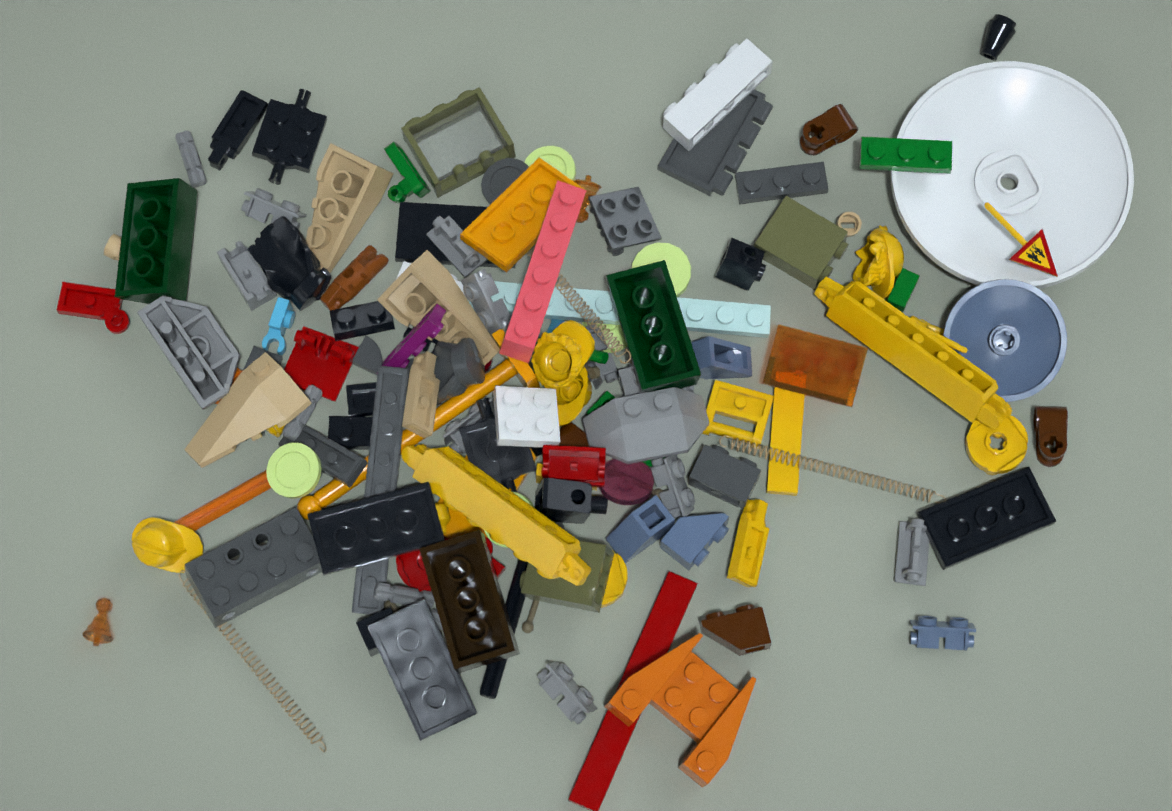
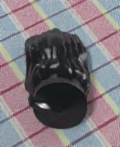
M285 216L276 219L274 224L271 223L260 232V238H256L255 244H252L247 249L265 273L267 283L272 291L287 300H291L299 311H302L314 301L320 300L321 295L326 291L331 280L329 271L325 267L320 269L319 260L308 247L301 232Z

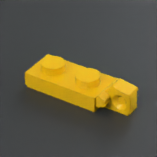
M760 499L748 500L743 509L727 575L728 579L748 588L757 586L769 528L765 524L768 503Z

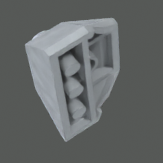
M161 296L137 312L153 339L202 410L229 393L240 355L206 306Z
M672 387L615 398L584 417L582 423L589 447L606 448L607 456L623 463L631 464L688 453L703 431L709 426V419L701 395Z

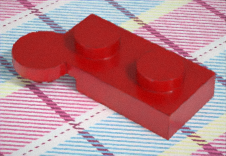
M62 282L56 309L58 314L104 320L107 329L114 334L125 332L130 325L128 315L121 310L123 299L115 297V289Z

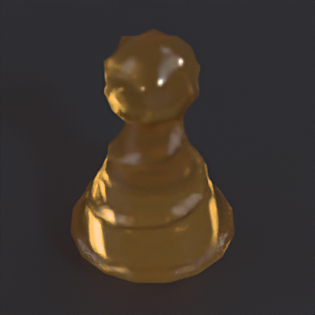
M586 175L585 180H573L586 190L576 220L577 223H584L588 220L589 213L586 211V207L590 204L588 197L596 195L602 188L601 185L591 182L592 176Z
M107 598L97 600L96 609L98 614L82 633L86 640L93 642V646L113 641L107 619L108 616L106 615L111 612L112 603Z

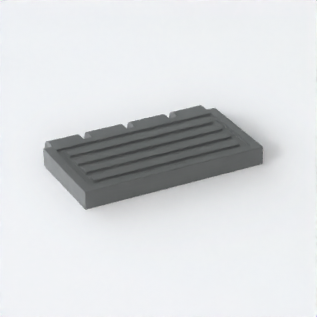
M754 89L690 151L686 150L673 138L658 164V170L708 196H711L712 192L723 196L733 179V176L725 170L731 173L737 172L747 155V151L739 147V145L750 149L761 130V127L753 123V121L763 125L773 109V105L765 101V94Z

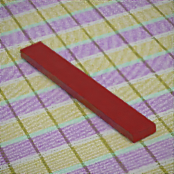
M670 571L668 572L617 690L630 676L669 652L698 583ZM609 710L607 711L568 799L569 802L590 811L600 810L641 714L628 727Z

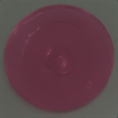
M613 459L606 463L605 487H599V489L608 500L616 504L636 505L645 501L651 495L654 477L648 466L642 462L626 464Z

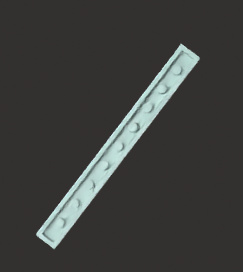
M494 281L499 293L491 296L492 301L495 302L502 298L509 314L512 315L522 284ZM554 287L544 318L587 322L570 305L567 298H564L560 290ZM572 289L576 290L575 294H580L578 298L582 297V302L586 301L585 306H590L588 310L593 309L592 314L596 313V317H600L599 321H603V324L620 325L610 291ZM677 297L687 331L768 338L770 334V305Z

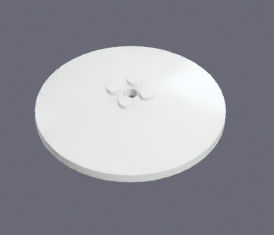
M999 61L984 63L958 71L938 82L916 102L902 123L897 138L953 141L951 174L891 171V187L900 219L917 246L944 270L975 285L997 279H1013L1042 289L1067 281L1093 265L1109 249L1119 234L1130 209L1134 187L1133 162L1126 137L1118 121L1107 106L1087 87L1075 79L1045 66L1017 61ZM1003 178H1011L1016 182L1017 187L1013 190H1007L1002 187L1000 181ZM986 202L990 203L1027 242L1043 228L1058 277L1009 260L1023 246L984 207Z

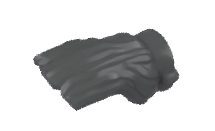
M463 338L457 344L444 341L437 343L432 354L436 355L434 374L440 380L437 395V405H439L447 398L461 395L469 386L483 383L485 380V367L481 354L472 338ZM414 358L408 359V360H410V362L408 363L409 373H410V369H411V366H412V364H413Z

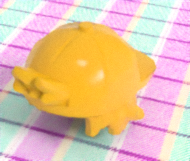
M879 225V228L874 229L867 236L865 246L855 251L861 262L856 267L852 278L854 281L861 282L866 287L871 285L873 292L885 299L894 287L895 277L900 274L904 266V251L898 239L888 232L887 226Z
M569 320L562 322L551 333H542L541 338L537 340L538 343L534 348V354L531 359L538 381L542 386L544 385L545 388L549 389L565 387L573 380L575 381L591 357L595 347V341L591 333L583 325Z

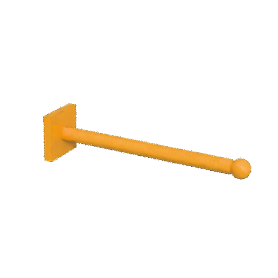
M499 329L492 334L499 349L505 336L503 329ZM500 354L505 361L487 372L483 383L469 386L464 393L450 398L436 408L433 432L474 405L476 401L494 391L495 386H501L515 375L524 387L540 388L536 374L528 363ZM405 429L402 436L401 453L404 447L415 446L425 438ZM367 465L350 488L333 479L316 491L314 496L307 495L302 497L297 504V510L301 517L309 520L307 514L321 511L322 508H326L366 480Z

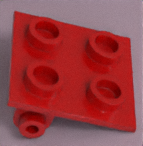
M303 326L302 330H297L294 336L296 344L284 370L300 389L306 390L309 385H314L321 389V397L336 402L359 347L342 340L335 341L334 337Z

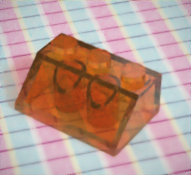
M778 324L762 384L852 408L868 348Z

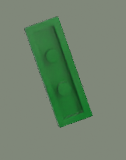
M862 136L860 144V169L951 174L953 141Z

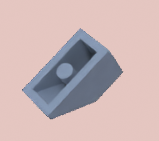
M711 336L691 342L701 371V379L748 378L752 376L751 347Z

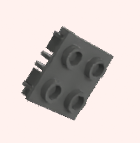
M639 187L588 197L591 205L590 212L596 218L597 228L602 229L600 234L602 237H605L608 246L607 250L612 252L613 256L622 254L624 247L662 239Z

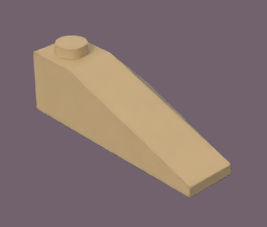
M330 143L317 170L316 180L319 182L316 198L312 200L311 208L314 209L312 224L308 227L306 236L308 247L320 262V269L325 267L329 273L332 272L381 201L394 174Z
M428 250L418 257L377 299L400 323L407 327L410 324L415 327L436 304H439L446 310V313L441 320L444 326L435 339L457 344L463 338H472L481 354L484 366L500 351L498 345L449 271Z
M265 352L241 372L230 387L229 393L221 399L184 450L203 468L234 452L237 445L249 438L255 441L262 437L261 432L272 426L277 425L280 428L288 424L312 403L285 370Z

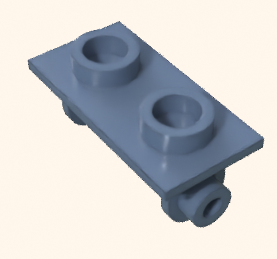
M918 616V620H910L912 628L916 629V632L910 633V644L916 645V648L939 649V637H944L945 649L967 651L968 648L974 647V635H969V632H976V628L973 623H968L969 619L951 617L949 622L937 621V617Z

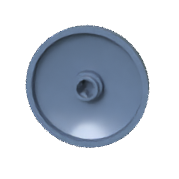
M1013 279L991 280L977 285L966 292L951 309L943 336L968 349L967 353L955 350L957 353L996 380L999 387L996 394L1003 398L1005 402L1022 400L1044 389L1059 372L1067 350L1066 326L1056 304L1035 286Z

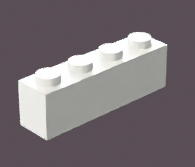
M747 38L740 45L738 43L734 44L720 64L714 63L707 70L705 78L699 84L695 82L690 85L684 93L685 97L678 103L673 102L664 111L663 129L686 150L690 151L771 74L773 61Z

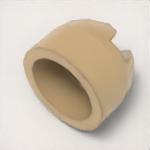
M845 212L837 219L836 225L842 228L841 225L854 224L855 228H843L848 231L847 237H852L860 231L862 222L856 213Z
M113 234L109 238L104 249V256L113 260H119L120 236Z

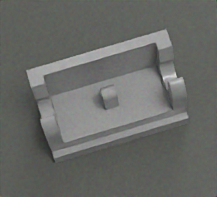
M238 241L233 251L228 252L227 249L223 248L217 254L246 304L253 311L277 297V294L268 285L266 276L247 250L248 247H245L241 241Z

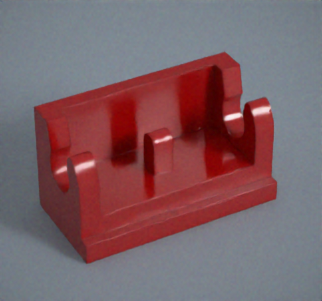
M543 445L542 480L545 477L590 483L592 487H605L606 448Z

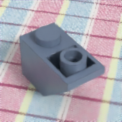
M655 495L634 510L606 538V541L615 553H618L624 562L627 563L666 535L675 524V519L657 495Z
M725 513L680 517L662 538L660 548L688 571L694 564L699 567L710 553L707 550L713 541L719 543L729 531V528L726 527L729 516Z

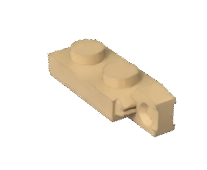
M429 351L414 357L409 373L402 427L422 438L433 434L440 380L434 374L436 355Z

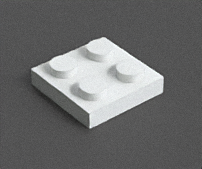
M495 386L493 397L497 445L521 447L560 445L556 389Z

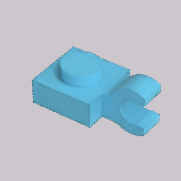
M277 298L268 324V333L262 340V348L267 351L270 343L278 342L277 352L281 356L286 351V342L283 338L287 328L291 329L295 319V311H293L290 300Z

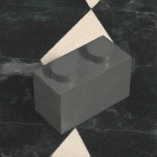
M704 445L689 476L688 485L744 509L760 478L761 470L757 468V464L746 458L738 460L730 456L729 452L720 446L712 445L710 447Z

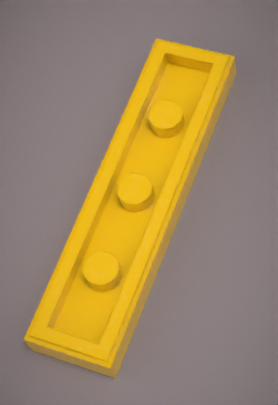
M775 373L770 447L773 448V453L775 449H778V456L782 450L784 451V456L788 451L790 457L795 453V460L799 454L801 455L806 375ZM770 449L766 493L797 496L800 469L798 468L799 457L794 467V455L789 465H787L788 454L782 464L783 452L778 462H776V450L771 461Z

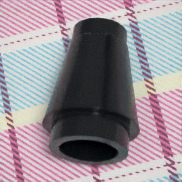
M995 14L994 18L988 22L980 54L987 59L996 61L1016 33V23L1006 16Z

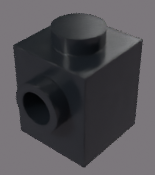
M731 238L721 258L715 277L749 291L754 280L760 282L764 274L766 265L762 264L765 251Z

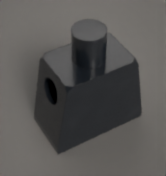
M544 477L535 491V509L554 523L582 524L585 523L590 513L606 515L608 497L592 495V484Z

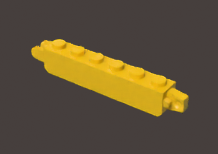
M827 276L818 284L814 294L829 307L826 314L829 319L973 423L978 419L983 424L991 427V429H995L1002 424V418L1007 419L1012 414V407L996 394L999 387L995 379L859 281H851L844 287Z
M419 444L417 446L404 447L401 453L402 461L415 470L412 477L421 484L429 482L432 494L444 500L443 503L448 508L461 512L473 526L483 528L490 534V538L493 541L510 548L516 558L529 562L536 567L537 573L547 579L561 577L576 586L585 583L591 568L578 556L581 551L578 539L449 446L431 449L427 445Z

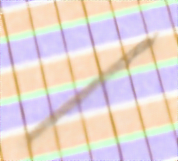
M562 274L558 275L561 278L556 281L558 282L555 285L557 290H560V293L563 294L564 298H567V301L577 310V313L584 317V321H587L590 328L594 329L597 336L604 341V344L611 349V352L616 357H620L626 352L629 353L630 357L627 362H622L619 359L623 364L628 363L631 359L630 352L625 349L626 351L618 356L615 354L624 345H619L620 341H616L617 337L611 338L613 333H609L610 329H606V325L601 326L603 321H599L600 317H596V313L592 314L593 309L588 310L590 306H585L586 301L582 302L583 298H578L580 294H575L576 290H572L573 286H569L566 278L562 279ZM598 318V320L595 323H593V321L591 322V324L588 323V321H591L592 319L596 320Z
M722 436V437L719 439L720 445L723 446V447H727V446H724V445L721 444V439H722L723 437L732 438L731 450H733L734 445H735V443H736V441H737V450H736L737 452L739 451V448H740V446H741V444H742V442H743L742 453H744V451H745V449H746V447H747V444L749 443L748 455L750 454L751 449H752V447H753V445H754V454H753V456L756 455V452H757V450H758V448H759V446H760L759 458L761 457V455H762V453H763L765 447H766V450H765V459L767 458V456H768V454H769V451H770V449H771V458H770L771 461H772V459H773V457H774V454H775L776 450H777L776 462H778L779 457H780L781 453L783 452V454H782V464L784 463V460H785L787 454H788V462H787V465H789V463H790V461H791V458H792V456L794 455L793 467L795 466L798 457H799V467H798V468L801 467V464H802V462H803V460H804V458H805L804 470H806V467H807V465H808V463H809V461H810V459H811L810 471L812 470V468H813V466H814V463H815V461H816V471H815L816 473H817V471H818V469H819V466H820L821 462H822L821 474H823L824 469H825V467H826V465H827V463L824 465L823 461H820V463H819V465H818V460H817V459H815L814 462H813V464H812V458H809L808 461H807L806 456H804L803 459H802V461H801V455H800V454L797 456V458H796V460H795V453H793V454L791 455V457H790L789 451H788V452L785 454V456H784V451L782 450V451L780 452L779 456H778V449H775V451H774V453H773V448H772V447H770L769 450H768V452H767V446H764L763 449H762V451H761V444H759L758 447H757V449H756V443H755V442L752 444L751 448H750V441H748V442L746 443L745 447H744V443H745V442H744V439L740 442V444H739V439H738V438L735 440V442H734V444H733V437H730V436ZM828 463L827 476L829 475V472H830V470H831V468H832V466H833V475H832V477H834V475H835V473H836V470H837V468L839 467L838 479L840 478L841 473H842V471H843L844 468H845L844 480L846 479V476H847V474H848V472H849V470H850L849 482H851V479H852V477H853L855 471H856L855 483L857 482L860 473H861V483H860L861 485H862V483H863V480H864L866 474H867L866 486H868V483H869V481H870V479H871V477H872V475L869 477L868 473H865V475H864V477H863V472H862V471L859 472V474H858V476H857V470H854L853 473H852L851 468H849L848 471L846 472V467H845V466L842 468V470H841V472H840V465H838V466L836 467V469H835L834 463L830 466V468H829V463ZM873 475L872 488L874 487V484H875V482H876V479L878 478V487H877V489H879V487H880V485H881V482H882V480L884 479L883 491L885 490L886 485H887L888 481L890 480L889 492L891 491V488H892V486H893V484H894V482H895V491H894V494H896V491H897L898 486H899L900 483H901L900 495L902 494L905 485H907L906 497H907V495H908V492H909L911 486H912V495H911V498H913V495H914V493H915V491H916V489H917V487H918L917 500L919 499V496H920V493H921L922 490L924 491V492H923V500H922V501H924L925 496H926L927 492L929 491L928 503L930 502V499H931L933 493L935 492V494H936V491H933V492L931 493L930 489H928V490L926 491V493H925L924 487L920 490V492H919V486H917V487L914 489V486H913V485H910V487L908 488V484H907V483L904 484V486H903V488H902V482H899L898 485H897V481L894 480V481L892 482V484H891V479H888L887 482H886L885 477H883V478L881 479V481H880L879 475H878V476L875 478V480H874V475Z
M181 570L179 573V578L181 581L182 579L180 577L181 572H185L184 570ZM187 578V579L184 581V583H183V587H185V588L187 587L186 591H187V592H190V596H194V599H193V600H194V601H197V605H201V609L204 610V608H202L203 605H202V604H199V601H200V600H199V599H196V600H195V597H196L197 595H196V594L191 595V593L193 592L194 589L188 591V588H189V586H191V584H189L188 586H184V584H185L186 581L188 580V578ZM224 624L218 626V627H219V631H220V632L223 631V634H222V635H223V636H227V637H226V640H231V641H230V645H234V647H235V645L243 639V638H240L237 642L231 644L232 640H233L235 637H237V636L239 635V633H237L233 638L227 639L228 636L235 631V629H233L230 633L224 635V632H225L228 628H230V627L232 626V624H230V625H229L228 627H226V629H224V630H220V628H221ZM244 642V643H243L240 647H238V648H234V647H233V649H238V650H237V654H241V658H245V659H244V662H245V663H248V667H252V670H251V671H252V672H255V671H256L255 676H260V677H259V681L264 680V681H263V685H267V686H266V689H267V690L271 689V690H270V694H274V697H273V698H275V699L278 698L277 703H282V704H281V707H282V708L286 707V708H285V712H289V714H288L289 717L293 716V717H292V721H296V726H299V725H300L299 730H304V731H303V735L308 734V735H307V739H311V742H310V743H311V744H314V743L320 741V742L323 744V746L325 747V751L322 750L321 747L319 746L320 750L323 751V752H326V746H325L324 743L321 741V739H323V736H322L319 740H317V741H315V742H312V740H313L320 732H318L316 735H314V736L308 738V736L311 734L312 731H314V730L316 729V727L313 728V729H312L311 731H309L308 733H304V732L306 731V729H307L309 726L312 725V723H310L307 727L301 729L302 725H303L306 721H308L309 718H307L304 722H302V723H300V724H297L298 721H299L305 714H303L301 717H299V718L293 720L294 717L301 711V709L298 710V711H297L295 714H293V715H290V713L292 712L293 709H295V708L297 707V705H295L292 709L286 711L287 707H288L290 704H292V703L294 702V700H292L289 704H287V705H285V706H282V705H283V703H284L287 699L290 698V696H288V697H287L286 699H284L283 701H280V702H279V699L286 693V691H285L284 693H282L280 696L275 697V695L278 693V691H280L283 687H281V688H279L277 691L271 693V691L273 690V688L276 687V686L279 684V682L276 683V684H275L273 687H271V688H267V687L269 686V684H270L271 682H273V681L275 680V678H273L270 682L264 684L265 680H266L268 677H270V676L272 675V673H270V674H269L267 677H265L264 679H260V678H261V676H262L265 672L268 671V669H266L263 673H261V674H259V675H256L257 672H258L262 667H264V664H263L261 667H259L258 669H256V670L253 671V668H254L259 662H261V660L257 661L254 665L249 666V664L251 663V661L254 660V659L257 657V655L254 656V657H253L251 660H249V661H246V659H247V657L250 656L254 651H251L247 656L242 657L243 653L250 648V647H247L244 651H242V652H240V653L238 652L239 649L246 644V642Z

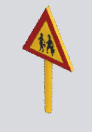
M986 202L984 207L1023 246L1009 260L1058 277L1043 228L1027 242L990 203Z

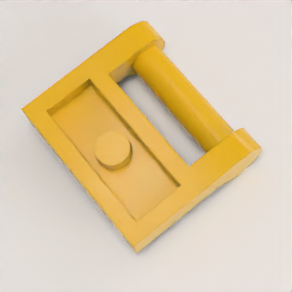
M715 380L706 409L709 426L702 434L709 436L712 433L719 436H730L734 440L738 438L739 441L744 439L745 443L750 441L751 446L755 442L757 449L763 439L774 396ZM715 414L755 424V432L714 422Z

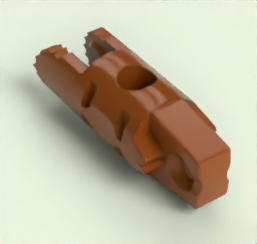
M368 245L333 280L321 296L320 300L323 305L330 311L341 308L352 300L388 264V258L383 254L377 255V249L372 245Z

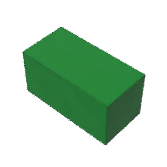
M902 268L887 302L903 313L920 275Z

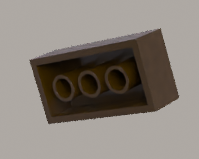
M480 530L420 548L419 550L454 670L462 673L519 655V649L485 535Z

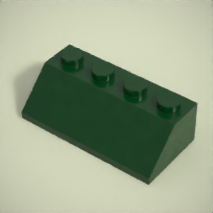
M173 178L127 183L115 288L116 298L150 304L161 296L186 301L198 191L182 179Z
M665 260L606 275L641 392H651L672 387L682 389L697 385L701 371Z

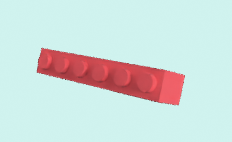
M557 180L499 354L529 363L586 190Z

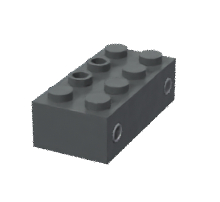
M296 507L184 565L186 577L215 628L322 572L314 538ZM266 540L268 541L264 546L258 545ZM240 555V557L237 560H230L231 558Z

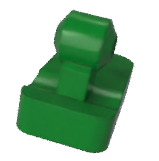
M393 141L384 148L400 174L405 177L398 185L389 188L388 197L390 200L400 204V202H404L413 193L422 198L431 191L399 144Z

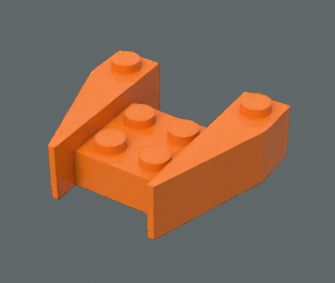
M699 633L630 676L604 707L629 727L646 706L651 704L697 742L678 768L703 788L710 783L729 758L756 678L751 677L740 690L735 688L692 652V649L703 637Z

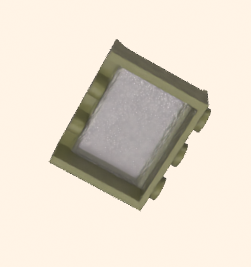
M480 87L462 92L457 99L447 104H439L430 113L422 117H414L405 126L401 127L404 141L433 187L437 198L483 175L495 162L505 158L516 157L512 139Z

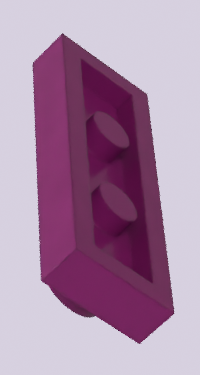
M436 304L391 351L381 366L406 368L410 362L407 358L411 354L414 357L418 356L427 344L425 342L426 338L429 336L433 339L444 326L441 320L446 310L439 304Z

